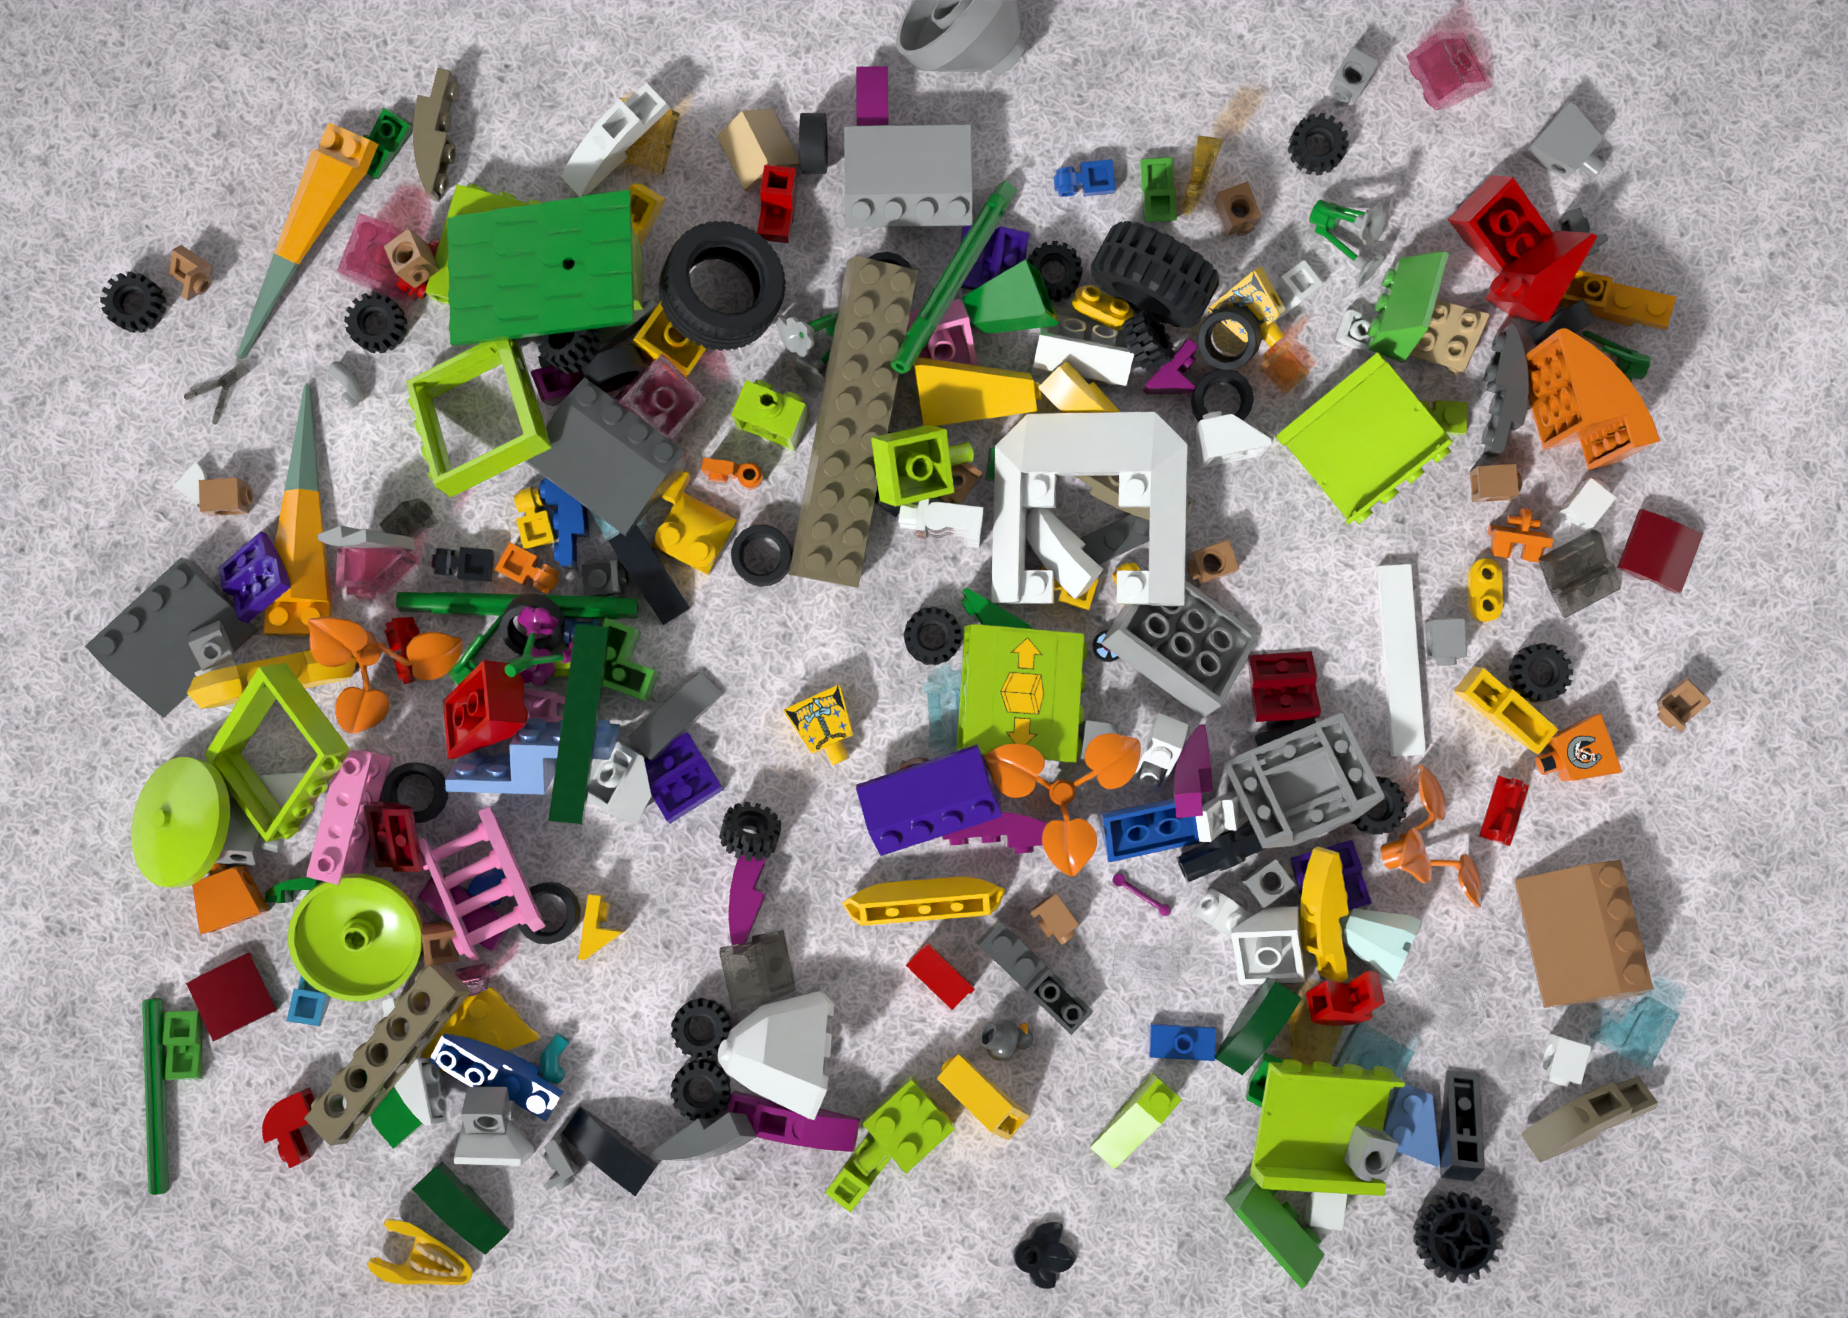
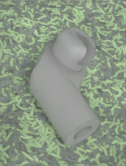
M340 361L333 362L329 366L328 371L347 389L341 395V399L348 406L354 408L359 401L362 402L364 399V393L356 376Z

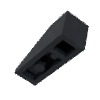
M1446 1071L1439 1140L1440 1178L1473 1182L1485 1170L1479 1074Z

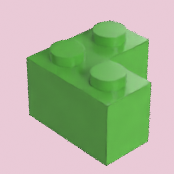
M605 618L602 626L610 628L603 686L649 703L660 673L631 662L641 632L636 628Z

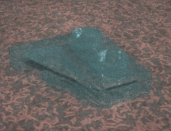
M1646 996L1591 1034L1590 1038L1649 1071L1680 1014L1657 1000Z

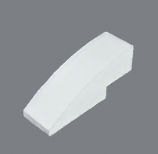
M1034 508L1026 519V538L1046 569L1054 571V578L1074 599L1078 598L1089 590L1104 569L1082 550L1086 544L1047 508Z

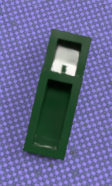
M1267 977L1251 1004L1247 1002L1217 1051L1215 1059L1243 1075L1273 1042L1295 1011L1302 997Z
M443 1161L436 1165L412 1188L440 1219L485 1255L510 1232L468 1183L464 1185Z

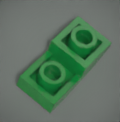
M388 108L382 109L370 135H363L364 138L379 144L367 171V174L375 179H379L413 129L412 123Z

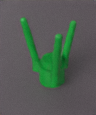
M1583 331L1585 337L1604 345L1602 346V351L1618 357L1616 366L1630 382L1633 378L1642 380L1646 376L1650 367V356L1623 347L1590 331Z
M499 616L484 635L479 634L461 659L448 672L451 679L457 685L480 664L475 657L496 632L503 616ZM516 656V657H514V658H512V659H510V660H508V661H506V662H504V663H511V662L515 661L518 656Z

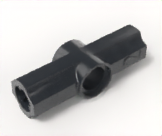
M1250 824L1237 831L1230 830L1222 833L1220 837L1215 838L1212 842H1207V844L1182 853L1176 859L1183 876L1189 883L1218 869L1223 871L1244 862L1246 857L1267 848L1262 849Z

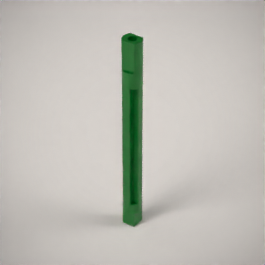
M1007 180L998 184L994 192L987 199L907 332L904 342L890 363L891 367L897 372L903 374L912 368L1008 209L1009 203L1017 189Z
M397 592L396 607L400 612L503 616L507 605L515 597L523 594ZM543 595L559 606L564 618L638 619L639 602L637 599Z

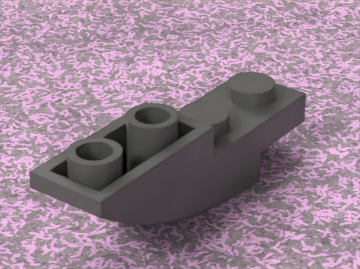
M1512 324L1506 326L1501 332L1496 333L1491 346V350L1496 351L1493 363L1489 362L1484 374V380L1488 381L1486 391L1498 394V396L1494 395L1489 406V414L1493 415L1491 424L1485 427L1481 438V444L1485 445L1483 454L1496 457L1504 452L1509 430H1516L1524 425L1528 406L1529 380L1527 360L1517 327Z
M999 919L976 942L1069 1034L1072 1035L1094 1012Z

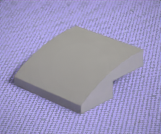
M340 525L318 534V541L325 544L379 554L395 555L415 550L414 538L369 529H357Z

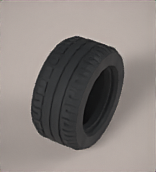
M709 221L706 224L702 223L687 230L673 245L660 274L659 298L661 306L664 308V314L667 315L669 322H672L671 325L677 329V332L682 333L684 338H688L690 342L693 343L694 341L698 346L702 345L703 348L710 347L712 350L718 349L719 351L742 348L758 340L776 317L785 296V272L776 251L772 250L771 244H768V241L763 239L760 234L755 233L756 231L730 221ZM720 259L733 263L746 274L752 284L754 295L752 306L738 313H722L710 309L698 299L693 291L689 275L690 270L693 266L705 260Z

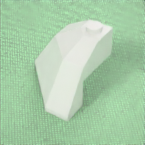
M818 991L760 1006L731 1029L727 1040L722 1041L718 1050L719 1063L727 1074L751 1091L806 1118L815 1120L828 1090V1076L823 1075L824 1060L830 1059L832 1034L826 1033V1027L829 1020L833 1017L834 1003L825 993Z

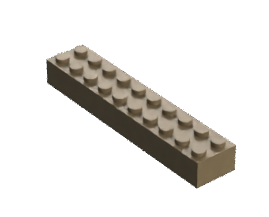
M857 255L847 261L789 575L848 587H859L878 486L871 437L888 433L899 372L891 367L890 363L906 337L918 270Z

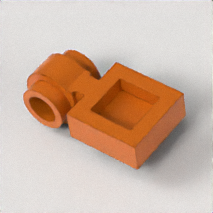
M703 457L701 471L704 475L709 476V481L727 483L728 478H738L740 484L749 490L758 488L763 482V472L755 463L736 464L733 461ZM749 472L756 473L752 480H747L745 477Z
M511 542L508 543L494 569L524 586L531 576V579L534 580L531 586L546 594H549L551 589L555 590L560 580L557 578L560 573L559 571L544 563L541 568L536 567L540 558Z

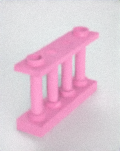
M350 749V752L342 762V767L331 779L306 877L339 885L343 874L364 873L371 846L364 805L370 802H382V788L390 772L392 756L359 749V751Z
M490 806L478 811L482 823L477 825V829L433 849L424 838L418 840L421 848L423 868L425 871L430 870L457 936L452 937L453 943L460 955L465 954L473 962L479 959L474 945L519 923L521 925L527 924L533 932L545 927V923L502 825ZM484 840L487 842L490 840L494 850L489 852V856L446 877L444 876L438 861L479 841ZM494 867L503 869L506 878L501 880V884L456 905L450 891L451 888ZM506 895L515 897L518 906L513 908V912L468 933L462 919L463 916Z

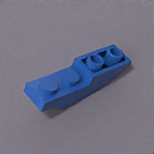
M545 477L544 480L540 481L541 498L545 499V502L551 507H558V511L553 513L554 529L559 530V542L554 543V559L559 561V566L564 569H577V537H589L586 507Z
M444 1033L429 1059V1062L471 1087H507L510 1101H514L516 1105L545 1122L552 1115L564 1093L563 1090L538 1076L541 1068L508 1051L474 1039Z

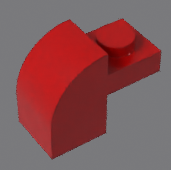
M764 165L760 188L761 210L757 234H760L767 241L789 244L796 205V168Z
M1369 970L1347 984L1325 980L1306 992L1312 1023L1326 1026H1348L1373 1018L1372 1010L1385 1003L1379 974Z
M310 1087L275 1103L267 1112L262 1124L264 1144L277 1138L279 1156L283 1162H287L289 1169L311 1158L299 1129L309 1124L304 1118L311 1111V1104L315 1100Z

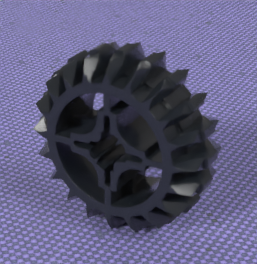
M1450 1191L1447 1195L1448 1201H1446L1440 1194L1436 1195L1438 1204L1436 1207L1430 1202H1425L1426 1208L1430 1210L1427 1216L1423 1212L1417 1213V1216L1424 1222L1423 1225H1413V1229L1422 1234L1413 1238V1243L1416 1246H1420L1416 1252L1417 1256L1420 1259H1425L1424 1266L1428 1270L1434 1269V1274L1438 1278L1446 1275V1279L1451 1283H1454L1457 1277H1459L1462 1283H1468L1469 1274L1474 1279L1480 1280V1269L1487 1273L1491 1272L1490 1266L1487 1265L1490 1259L1493 1262H1499V1258L1494 1254V1250L1504 1249L1503 1245L1496 1241V1239L1504 1236L1501 1229L1495 1228L1500 1223L1499 1218L1491 1216L1493 1209L1487 1204L1482 1206V1200L1477 1196L1470 1199L1468 1193L1462 1192L1458 1198L1456 1193ZM1469 1213L1475 1215L1479 1221L1482 1237L1471 1233V1222L1468 1221ZM1453 1214L1449 1224L1439 1226L1446 1217ZM1461 1233L1467 1237L1463 1239H1457L1456 1242L1450 1238L1454 1236H1460ZM1435 1238L1446 1242V1252L1449 1254L1448 1261L1441 1259L1435 1247ZM1477 1249L1470 1258L1464 1260L1469 1250Z

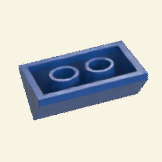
M1175 797L1098 814L1108 863L1202 843L1199 841L1196 817L1176 818Z

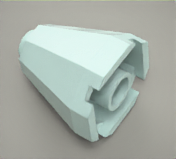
M1353 908L1351 915L1343 916L1340 921L1342 941L1373 971L1378 972L1381 978L1394 983L1422 921L1410 915Z

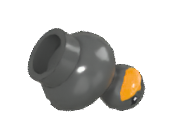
M1001 1020L997 1023L988 1022L981 1030L979 1041L981 1046L986 1048L988 1055L992 1059L1007 1061L1016 1048L1021 1050L1029 1048L1033 1042V1035L1026 1023H1021L1017 1027L1010 1020Z

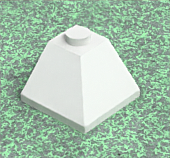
M1222 411L1203 415V420H1200L1196 425L1199 469L1259 457L1272 445L1271 438L1233 414L1222 415Z
M617 741L609 760L593 759L587 799L606 812L637 825L651 798L645 762L642 755Z
M1299 906L1265 908L1231 929L1240 985L1264 984L1267 977L1278 983L1305 982L1304 950L1302 947Z
M508 1121L506 1134H466L462 1122L454 1155V1164L521 1166L534 1154V1147L511 1121Z

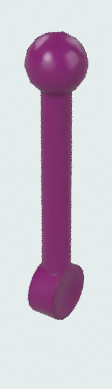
M1122 874L1113 876L1112 882L1115 886H1123L1157 908L1162 916H1169L1171 914V907L1168 904H1161L1125 881V877Z

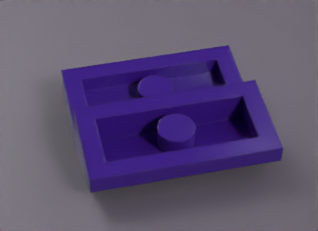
M963 225L960 244L972 225ZM1002 226L995 229L961 288L975 290L1024 261L1027 255L1029 233Z
M262 531L218 567L222 591L233 596L237 619L247 624L291 588L282 559L268 535Z
M688 732L678 737L654 761L648 757L644 759L651 795L669 824L724 790Z
M1353 840L1325 847V849L1338 852L1342 861L1344 887L1348 895V911H1352L1353 908L1358 909L1371 905L1372 901L1361 873L1363 868ZM1312 852L1290 858L1300 896H1302L1303 882Z

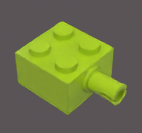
M756 379L754 383L745 380L731 417L737 428L795 451L809 419V413L806 404L802 403V397L785 391L784 395L773 391V386L769 383Z
M932 425L871 437L880 501L893 506L905 505L954 493L951 466L972 462L974 458L973 448L969 442L948 446L947 430Z
M911 1074L863 1118L862 1124L874 1137L875 1142L858 1158H855L853 1162L867 1177L874 1168L889 1157L907 1174L955 1130V1123Z

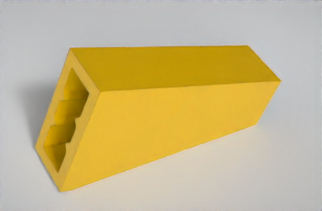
M920 357L914 362L923 426H939L1037 411L1036 401H1041V391L1038 388L1040 386L1039 382H1034L1031 374L1027 372Z

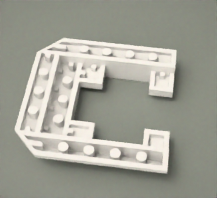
M1156 412L1027 414L995 445L991 602L1003 605L1054 604V571L1025 570L1026 508H1056L1057 476L1119 475V507H1150L1149 571H1117V604L1184 606L1187 443Z

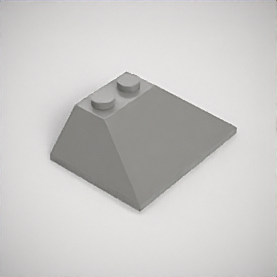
M1343 712L1223 761V765L1262 849L1295 846L1355 821L1385 798Z

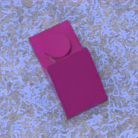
M1189 338L1175 353L1174 360L1163 365L1145 384L1143 391L1146 394H1191L1195 386L1179 370L1185 373L1197 360L1193 355L1197 351L1198 346Z
M579 365L578 372L574 373L571 370L570 374L563 371L560 372L554 366L532 370L530 373L541 401L550 406H556L563 401L584 378L581 370L582 366Z

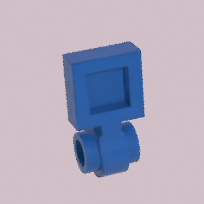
M1112 159L1081 162V173L1075 172L1074 167H1062L1056 170V175L1053 177L1054 188L1058 192L1059 197L1076 195L1079 186H1082L1083 197L1114 194L1116 191Z

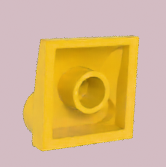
M660 301L634 338L632 344L637 347L639 354L644 358L657 360L687 378L707 348H703L702 345H696L694 341L693 343L690 342L688 338L682 336V333L677 332V329L671 325L672 322H669L667 319V315L664 314V308H662Z
M683 492L677 504L672 506L664 523L657 529L655 540L651 547L709 576L738 520Z

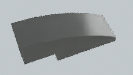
M701 671L652 713L628 738L650 760L654 761L670 744L685 733L723 693Z
M729 1112L717 1121L698 1118L649 1154L651 1159L703 1160L735 1150L757 1136L746 1114Z

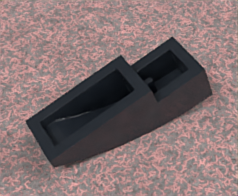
M637 525L626 537L620 533L608 540L663 625L691 609Z
M582 1106L579 1107L561 1133L589 1161L635 1197L658 1165L633 1147L631 1141Z

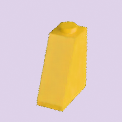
M957 1054L956 1057L949 1058L941 1067L942 1073L937 1079L991 1133L1010 1140L1030 1117L1028 1113L962 1055Z

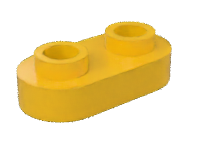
M1093 285L1077 288L1072 300V305L1078 312L1115 330H1122L1123 322L1134 315L1132 308L1126 301L1116 299Z
M1488 558L1474 562L1468 570V610L1476 621L1483 623L1497 619L1503 610L1502 569L1496 561ZM1483 569L1490 571L1491 577L1489 580L1482 576ZM1484 600L1491 603L1490 611L1484 610Z

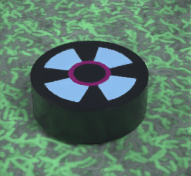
M1104 630L1097 634L1092 642L1093 654L1102 662H1113L1120 658L1101 644L1109 630Z

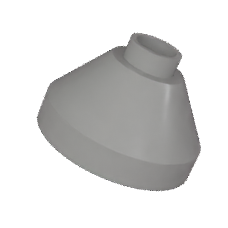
M912 0L898 29L896 38L897 49L921 71L985 72L991 70L995 75H1002L1017 63L1026 46L1025 40L1019 35L1021 23L1018 0Z

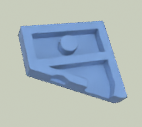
M1407 1084L1404 1087H1397L1384 1122L1383 1131L1398 1143L1396 1151L1439 1167L1440 1158L1433 1095Z

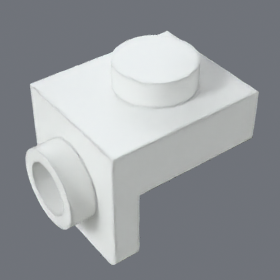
M1213 888L1207 891L1194 911L1195 916L1231 940V929L1253 916L1233 900Z

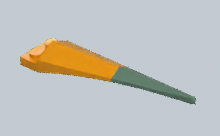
M328 122L317 151L311 150L238 350L237 358L244 359L247 357L267 317L295 270L327 223L367 174L379 144Z
M307 383L303 389L274 543L285 566L291 588L265 609L263 633L267 636H310L309 618L332 617L333 603L325 543L318 541V534L323 533L324 529L316 459L311 387Z

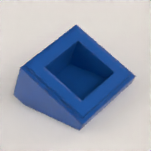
M494 867L476 876L466 892L476 896L501 884V880L506 878L503 870ZM503 897L490 904L493 906L500 905Z

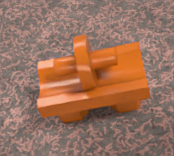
M1521 508L1518 516H1507L1506 524L1514 525L1516 528L1489 524L1488 534L1492 537L1491 553L1494 556L1510 558L1513 544L1520 543L1523 544L1520 558L1540 563L1545 547L1552 548L1554 539L1547 537V533L1529 530V528L1539 529L1541 525V520L1531 519L1530 509Z

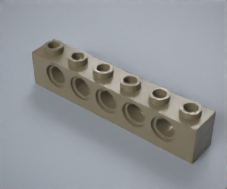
M429 965L419 971L415 977L416 982L409 991L404 992L397 998L394 1003L395 1008L391 1013L375 1025L374 1033L369 1040L361 1044L354 1051V1058L347 1067L335 1074L332 1079L333 1084L311 1104L312 1109L304 1119L330 1146L345 1144L351 1140L472 992L446 965ZM427 995H429L430 997V1005L428 1008L425 1005V999ZM406 1021L409 1023L408 1033L405 1032ZM385 1046L388 1048L387 1059L384 1056ZM364 1072H366V1074H367V1083H366V1084L364 1083V1080H363ZM344 1097H345L346 1103H347L346 1109H344V1107H343V1099H344Z

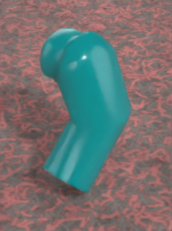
M560 1033L554 1036L540 1056L541 1076L544 1080L551 1081L553 1084L560 1083L565 1077V1071L559 1066L558 1057L570 1043Z

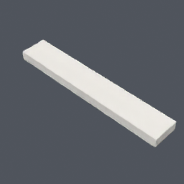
M1411 564L1378 566L1377 575L1391 757L1426 755Z

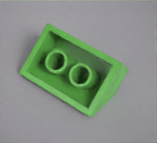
M1440 251L1400 258L1394 269H1387L1381 286L1385 287L1384 293L1381 292L1374 307L1378 315L1373 318L1367 331V335L1371 336L1368 350L1376 353L1380 352L1381 355L1404 363L1429 328L1449 253Z
M1249 1176L1225 1198V1201L1299 1287L1303 1289L1309 1283L1325 1255L1318 1247L1322 1241L1309 1226L1304 1230L1296 1222L1300 1217L1299 1214L1287 1201L1282 1205L1274 1197L1278 1192L1277 1190L1262 1189Z

